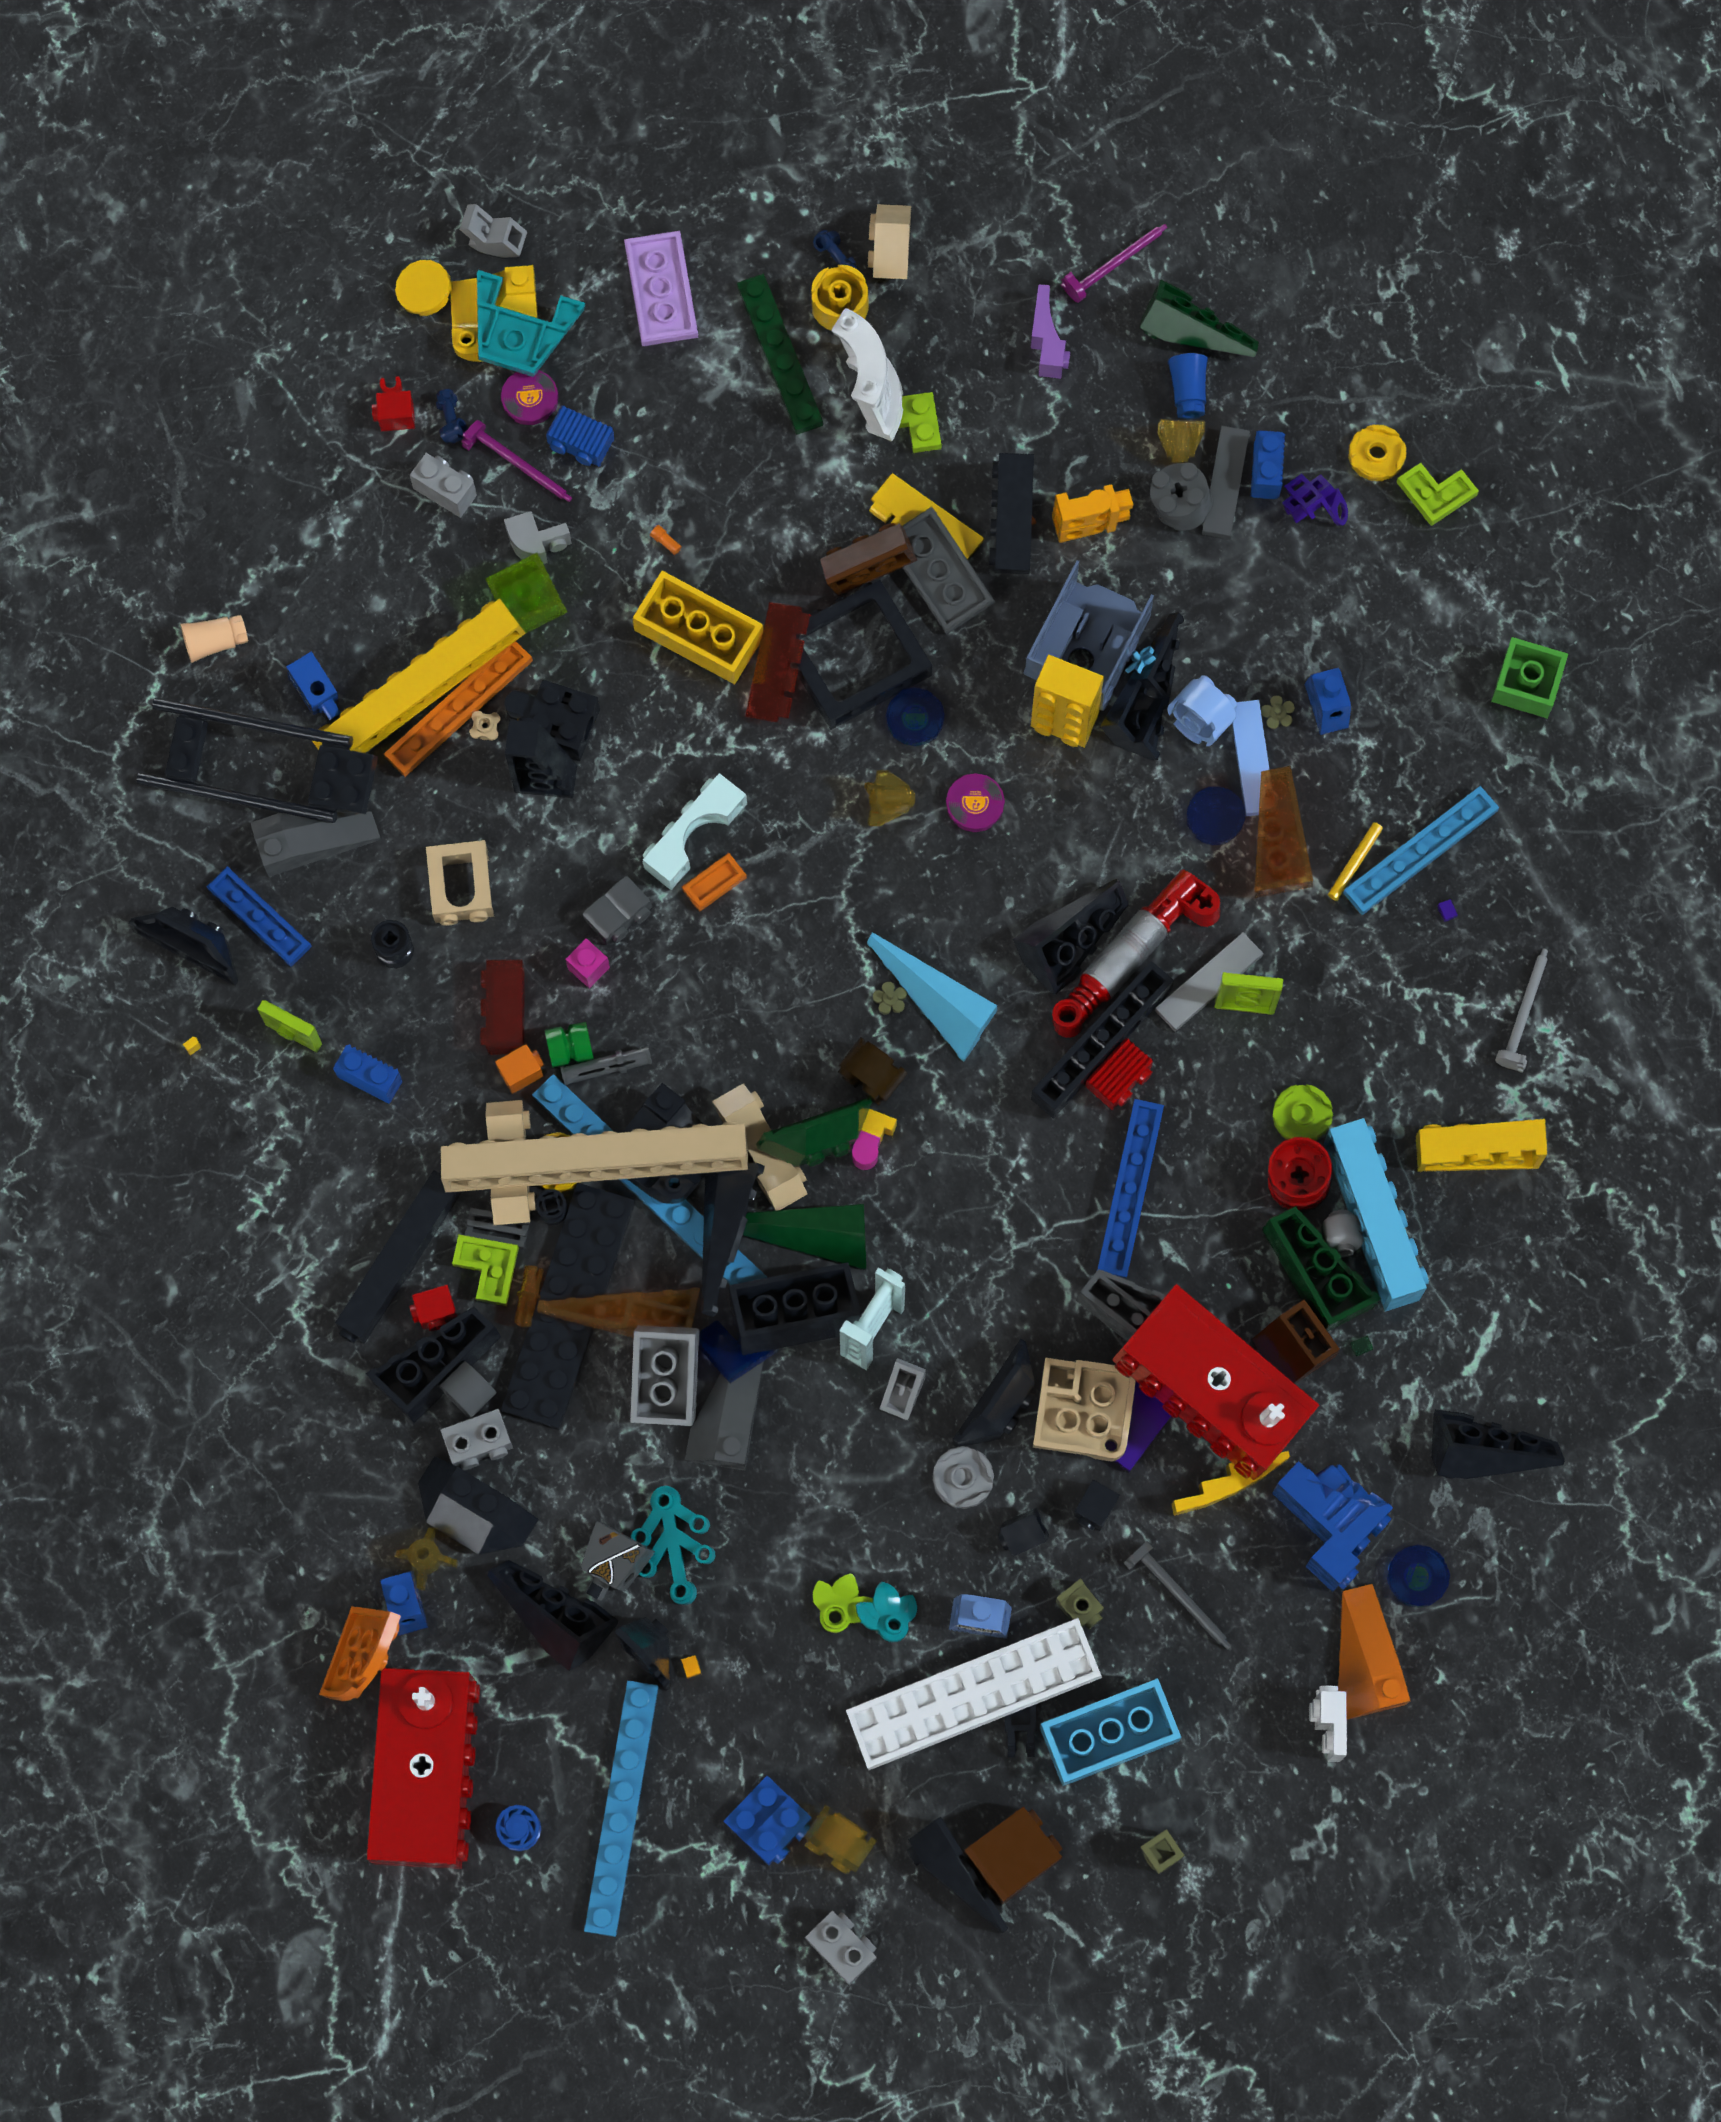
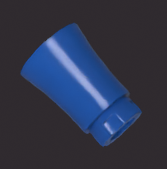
M1187 353L1173 356L1168 360L1178 418L1190 420L1198 419L1205 415L1206 369L1208 361L1205 355Z

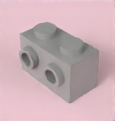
M425 453L410 474L414 490L460 518L477 496L473 478L462 470L457 472L450 468L449 463L440 456H435L434 458Z
M499 1409L441 1429L452 1464L459 1468L461 1467L462 1470L474 1468L479 1465V1460L488 1457L491 1460L502 1458L508 1454L507 1450L513 1449Z
M832 1910L805 1939L850 1986L877 1959L873 1954L877 1948L865 1935L859 1939L851 1929L855 1925L843 1912L837 1916Z

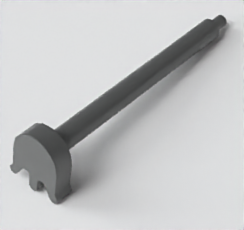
M1146 1541L1124 1562L1127 1568L1130 1570L1141 1560L1219 1645L1222 1644L1228 1650L1231 1645L1227 1642V1637L1149 1554L1153 1547Z

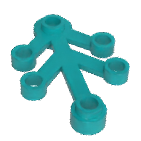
M661 1486L651 1496L650 1505L652 1511L642 1527L635 1529L631 1534V1538L637 1541V1536L643 1532L645 1534V1541L641 1544L647 1547L651 1543V1534L660 1521H663L664 1531L652 1548L655 1553L648 1561L651 1565V1570L647 1574H644L642 1570L639 1575L645 1578L653 1577L657 1572L658 1563L668 1549L674 1581L670 1587V1597L677 1604L689 1605L695 1600L697 1589L692 1582L686 1579L681 1546L693 1553L696 1560L702 1564L712 1563L715 1559V1551L712 1547L700 1544L678 1529L675 1515L689 1523L690 1529L697 1534L706 1533L709 1530L710 1522L707 1517L695 1514L683 1506L680 1494L675 1488ZM667 1495L669 1503L663 1507L660 1501L663 1496ZM698 1519L704 1521V1526L700 1530H697L695 1527ZM704 1549H708L710 1553L706 1560L701 1559V1552ZM684 1586L686 1589L685 1595L678 1597V1588Z

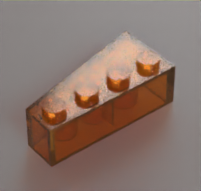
M1291 766L1261 771L1255 898L1313 887V876Z

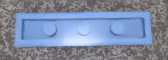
M1259 700L1237 702V707L1234 709L1236 718L1232 722L1245 817L1274 814L1275 803Z

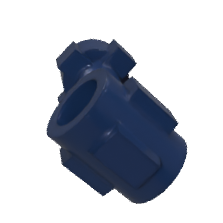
M823 230L818 232L813 240L816 250L820 252L827 250L838 265H848L859 271L854 258L850 257L847 259L838 247L841 239L836 231L828 232Z
M444 389L436 394L438 400L436 402L437 409L443 410L446 426L440 428L439 433L445 443L454 444L462 439V435L468 430V427L463 419H457L454 408L458 401L457 395L451 389Z

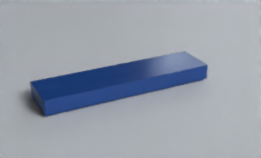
M228 866L206 886L209 892L290 967L312 947L311 943Z

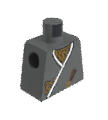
M597 1521L581 1564L583 1571L594 1576L585 1593L602 1601L610 1586L626 1591L654 1555L655 1551L609 1525Z

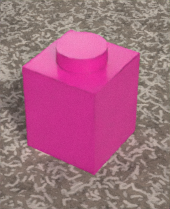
M587 938L565 959L568 970L589 989L610 968L608 957Z

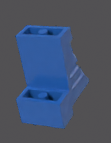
M1298 1461L1277 1483L1272 1492L1280 1502L1325 1543L1311 1557L1305 1567L1332 1592L1338 1586L1344 1590L1356 1577L1359 1571L1355 1568L1360 1562L1357 1557L1371 1542L1367 1537L1371 1533L1377 1537L1392 1519L1388 1514L1393 1507L1375 1493L1371 1492L1368 1494L1359 1483L1354 1482L1340 1464L1336 1466L1329 1465L1315 1475Z

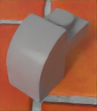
M477 204L467 205L459 229L470 238L469 246L484 254L501 258L520 257L527 231L511 217L492 218Z
M532 511L504 519L512 549L525 562L531 564L548 563L546 552H558L565 549L567 545L572 544L566 523L538 531Z

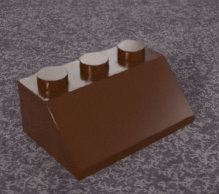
M895 523L884 525L879 529V533L870 537L868 535L860 536L852 541V545L843 549L842 547L833 548L826 552L825 557L820 559L826 582L838 596L918 561L905 529L900 523L897 525Z

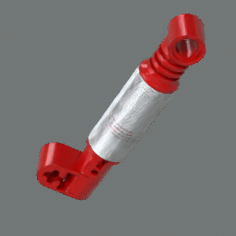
M1181 869L1148 907H1142L1093 963L1089 965L1087 970L1081 975L1078 987H1075L1073 992L1069 994V998L1055 1004L1052 1018L1054 1029L1058 1035L1065 1038L1078 1035L1083 1028V1023L1088 1019V1015H1091L1093 1010L1097 1009L1098 1004L1108 1002L1118 992L1131 975L1135 973L1137 968L1144 963L1156 947L1166 938L1171 931L1170 926L1181 913L1199 926L1208 927L1214 925L1220 918L1219 895L1193 874ZM1198 894H1199V895H1200V901H1199L1198 899H1196V900L1190 905V903H1191V902L1198 896ZM1065 1015H1072L1075 1017V1019L1071 1022H1063L1060 1020Z

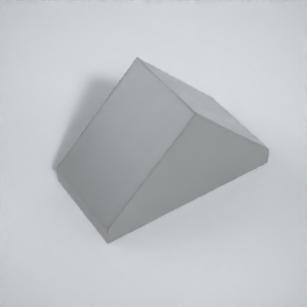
M897 1358L880 1410L908 1420L925 1380L926 1369Z

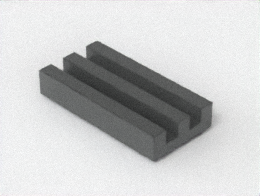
M470 1208L464 1236L518 1245L519 1249H525L530 1222L515 1223L523 1225L522 1229L475 1221L476 1217L493 1220L492 1211ZM479 1228L519 1235L520 1240L475 1233L473 1229Z

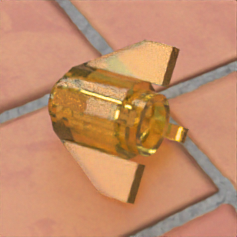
M1160 419L1158 423V436L1165 450V456L1171 457L1172 463H1188L1189 458L1195 457V451L1205 433V421Z
M877 770L875 783L865 782L864 788L869 794V803L872 809L868 818L869 826H882L903 814H907L915 804L914 791L910 789L906 782L888 770Z
M431 1527L428 1528L423 1539L416 1540L409 1549L396 1550L395 1554L396 1558L409 1560L417 1571V1588L425 1591L427 1574L438 1570L440 1565L455 1568L458 1565L456 1559L441 1554L439 1548L434 1543L436 1529ZM425 1551H429V1556L426 1559L418 1558L419 1555H424Z

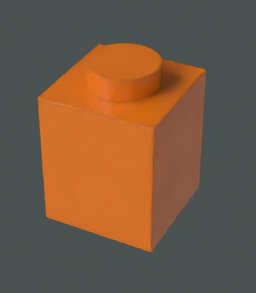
M527 1044L495 1061L500 1075L512 1094L543 1077L541 1067L544 1066V1062L537 1050L531 1052Z

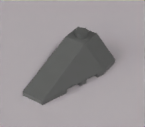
M367 811L366 814L337 812L338 816L335 823L285 813H277L250 822L268 877L381 840L372 811Z
M740 1346L734 1347L690 1429L685 1461L746 1471L766 1351L742 1356Z

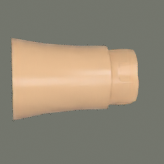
M241 615L180 624L191 663L220 651L235 648V645L248 642Z

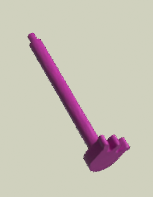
M1166 224L1152 229L1080 282L1072 272H1069L1061 279L1063 283L1060 286L1073 301L1079 303L1086 298L1085 290L1161 236L1162 232L1167 229Z
M476 420L463 433L462 447L468 451L479 440L558 498H564L568 502L572 500V497L566 494L567 491L485 433L486 425L480 420Z

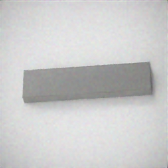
M1244 932L1241 933L1159 1004L1155 1011L1176 1032L1216 997L1223 972L1243 974L1263 956V952Z

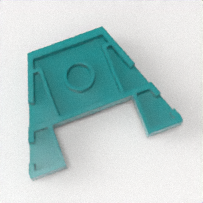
M478 270L479 360L534 377L585 309V303L560 295L552 322L502 308L495 304L503 283V277Z

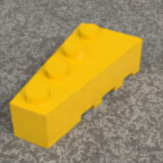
M1545 1119L1475 1125L1457 1124L1451 1127H1441V1125L1437 1124L1426 1125L1423 1129H1419L1416 1135L1418 1172L1538 1169L1547 1156Z

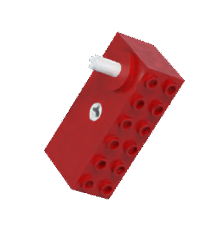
M1177 1284L1162 1299L1112 1359L1116 1363L1115 1368L1127 1378L1131 1376L1140 1384L1139 1388L1144 1394L1150 1398L1155 1396L1164 1404L1162 1407L1170 1416L1181 1418L1187 1424L1186 1428L1191 1434L1197 1438L1203 1437L1211 1444L1210 1449L1217 1456L1223 1459L1225 1457L1235 1464L1234 1469L1246 1479L1250 1477L1252 1480H1255L1265 1472L1320 1406Z
M384 1668L381 1671L367 1860L372 1864L462 1869V1861H468L469 1843L464 1840V1831L470 1830L471 1811H468V1808H466L467 1798H472L473 1779H470L468 1775L469 1766L475 1765L476 1749L471 1744V1735L477 1734L478 1716H475V1712H473L474 1703H479L480 1684H477V1681H475L470 1672ZM428 1763L431 1768L426 1769L423 1775L419 1769L425 1768V1764Z

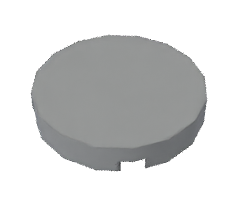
M963 1446L950 1449L940 1456L934 1467L933 1484L935 1492L943 1502L952 1507L967 1509L977 1506L987 1498L992 1490L994 1479L992 1465L986 1456L978 1450Z

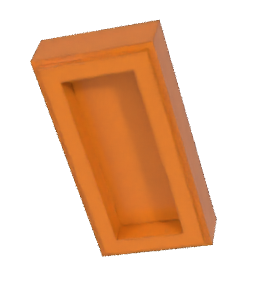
M727 853L684 884L682 890L700 912L745 880L747 875L731 854Z

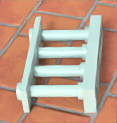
M878 1268L875 1272V1295L859 1321H854L852 1324L846 1320L839 1330L840 1355L866 1371L873 1361V1339L892 1309L900 1314L904 1311L905 1283L902 1282L903 1277L888 1268L886 1271Z

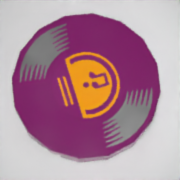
M540 370L534 377L515 372L507 378L502 387L501 401L504 411L519 424L536 425L543 423L553 411L555 412L558 406L559 395L556 384L548 374Z
M977 773L964 775L954 781L948 790L946 798V808L950 819L961 829L971 832L986 831L1002 817L1005 805L1003 791L998 783L987 775Z

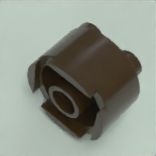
M862 1037L858 1039L838 1065L840 1068L838 1073L842 1075V1079L854 1088L860 1084L863 1087L861 1090L866 1093L865 1096L870 1097L871 1101L877 1105H880L882 1101L887 1102L908 1074L904 1068L900 1067L898 1069L894 1066V1060L869 1041L865 1042Z

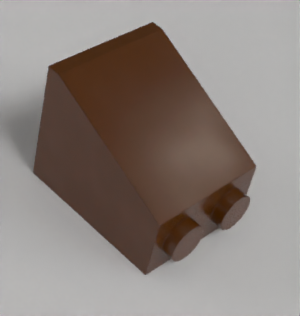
M1024 1806L966 1848L963 1853L965 1859L1001 1906L1062 1859L1059 1852L1063 1848L1052 1834L1048 1837L1040 1828L1043 1825L1042 1820L1033 1809L1027 1811Z

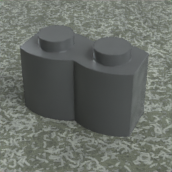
M626 876L617 882L604 896L595 901L583 913V918L601 939L609 945L613 941L618 943L624 939L629 932L627 930L629 926L635 922L640 924L646 920L651 913L652 904L647 896Z

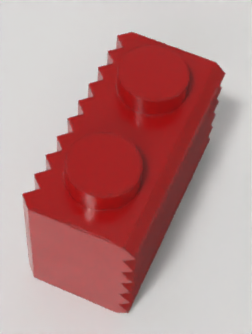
M1125 1038L1086 1080L1085 1087L1111 1110L1116 1105L1122 1107L1132 1097L1131 1089L1137 1083L1142 1086L1152 1075L1153 1072L1150 1069L1152 1068L1153 1060L1128 1038Z

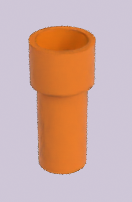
M657 525L651 531L650 536L656 542H660L673 555H676L681 550L682 546L670 537L667 531L660 525Z

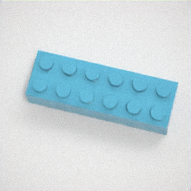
M1362 1118L1329 1129L1324 1141V1147L1330 1156L1332 1169L1348 1211L1358 1216L1364 1239L1361 1248L1386 1312L1419 1301L1427 1289L1426 1284H1429L1425 1268L1423 1266L1419 1267L1415 1256L1418 1255L1416 1243L1413 1238L1409 1239L1405 1227H1408L1405 1213L1403 1210H1398L1394 1200L1397 1199L1395 1186L1392 1181L1388 1182L1384 1171L1387 1170L1385 1159L1382 1153L1377 1154L1374 1143L1377 1140L1374 1129L1371 1125L1367 1126L1365 1119Z

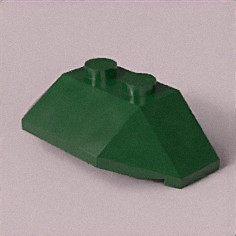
M868 1097L765 1132L756 1143L757 1148L796 1167L808 1164L809 1167L818 1165L825 1160V1157L835 1155V1157L844 1156L852 1150L851 1147L858 1139L872 1101Z

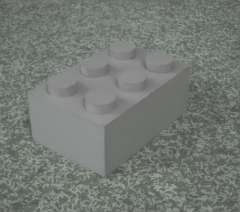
M638 1325L634 1330L630 1423L693 1425L696 1419L699 1329Z

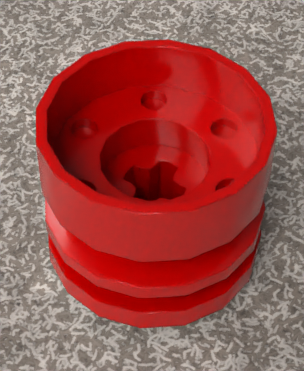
M1294 1137L1285 1140L1274 1149L1269 1158L1268 1188L1272 1198L1280 1206L1288 1210L1296 1207L1300 1212H1305L1316 1208L1325 1200L1330 1190L1332 1162L1327 1150L1319 1142L1306 1137ZM1296 1174H1301L1302 1179H1304L1303 1183H1298L1295 1178Z

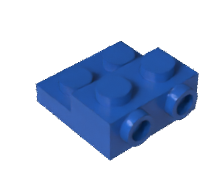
M768 1776L724 1820V1823L768 1866L773 1861L778 1865L789 1854L788 1845L795 1838L800 1842L812 1829L809 1825L812 1817Z

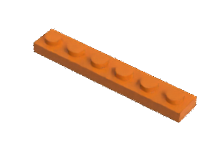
M516 641L464 680L384 753L385 758L406 777L468 721L475 711H479L533 661L532 656Z

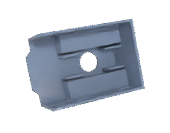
M1077 560L1026 658L1024 675L1037 680L1048 654L1068 662L1069 655L1073 651L1078 649L1087 650L1094 659L1093 666L1089 670L1104 676L1099 710L1104 711L1150 619L1154 595L1151 594L1143 612L1137 610L1135 602L1098 584L1086 587L1078 583L1080 561Z

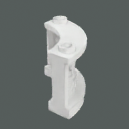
M846 308L833 326L832 332L840 338L849 356L846 361L848 367L858 372L851 397L857 401L867 421L865 426L867 431L893 441L903 414L901 382L893 365L886 357L883 344L874 328L863 317Z

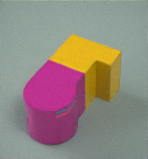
M869 1109L860 1135L852 1149V1159L856 1167L862 1170H869L877 1164L878 1148L884 1134L893 1136L897 1126V1119Z

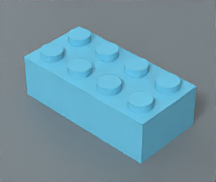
M1158 1678L1048 1720L1040 1725L1041 1733L1062 1786L1179 1742L1181 1739Z

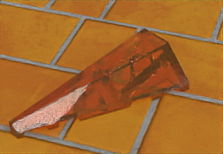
M694 1287L686 1290L670 1289L649 1293L634 1292L597 1295L589 1298L573 1297L552 1301L539 1300L537 1312L634 1338V1330L638 1325L693 1328L700 1288Z

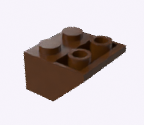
M1305 1299L1280 1315L1251 1339L1261 1355L1294 1384L1335 1358L1340 1350Z

